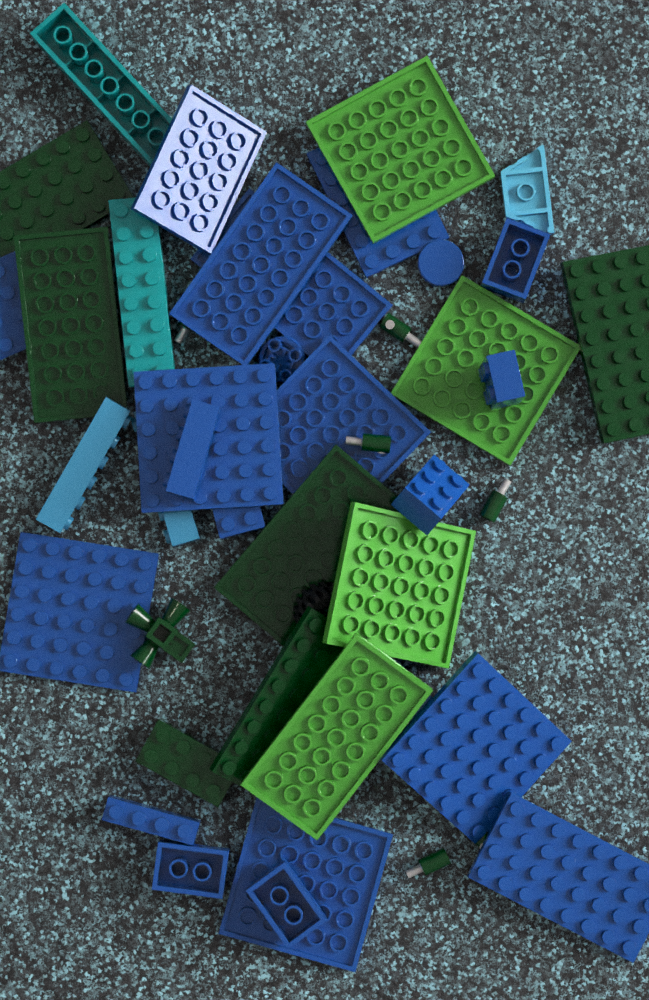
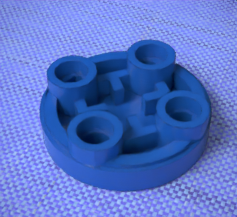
M435 240L428 243L421 250L418 257L419 273L433 287H444L453 284L461 276L464 269V257L457 245L447 240Z
M277 336L268 340L262 346L259 353V364L275 363L276 382L284 383L306 360L302 346L295 339L288 336Z

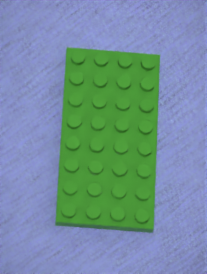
M355 633L241 781L240 785L311 837L318 840L426 701L433 689L365 638Z

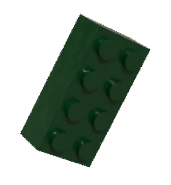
M161 718L158 719L136 759V762L216 807H219L232 783L209 769L220 751Z

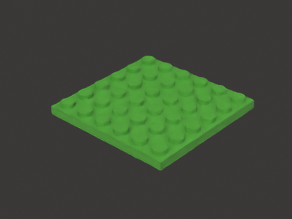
M428 56L305 122L372 244L495 178V174Z
M462 275L391 394L396 399L508 466H511L580 350L579 344ZM515 350L525 397L519 404L491 410V406L485 403L484 391L486 384L485 382L481 383L478 369H480L486 356Z
M351 502L322 643L345 647L352 636L358 633L389 657L449 669L476 531L438 522L430 533L426 535L399 512Z

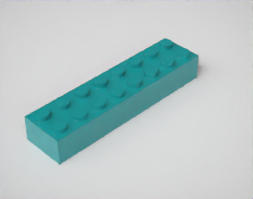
M63 3L30 32L33 41L150 167L172 118L73 11Z
M136 197L108 200L129 388H134V372L175 369L160 226L131 210Z

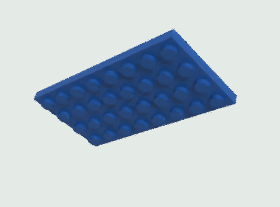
M276 162L169 315L239 364L248 365L353 215Z
M250 188L232 208L215 248L255 193ZM198 249L190 260L199 268H202L211 254L207 255ZM327 253L274 329L282 336L295 339L302 346L304 353L308 357L329 335L347 352L353 355L393 305L330 253Z
M509 792L467 877L634 963L649 934V864Z

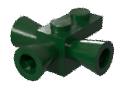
M171 598L163 617H156L154 620L138 603L127 617L125 623L145 631L143 637L147 640L130 656L150 669L160 648L180 663H183L195 643L179 633L174 626L190 610Z

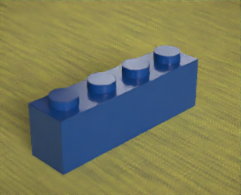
M192 399L191 405L186 404L183 417L187 419L184 427L179 428L176 438L180 443L177 450L173 449L170 463L173 464L171 473H166L163 482L167 493L195 500L220 414V407Z
M113 795L108 797L102 817L103 821L192 846L195 843L201 822L199 819Z

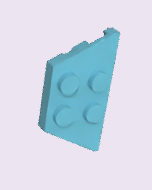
M541 145L530 154L517 160L516 163L500 171L505 219L509 218L553 235L554 224L544 145Z

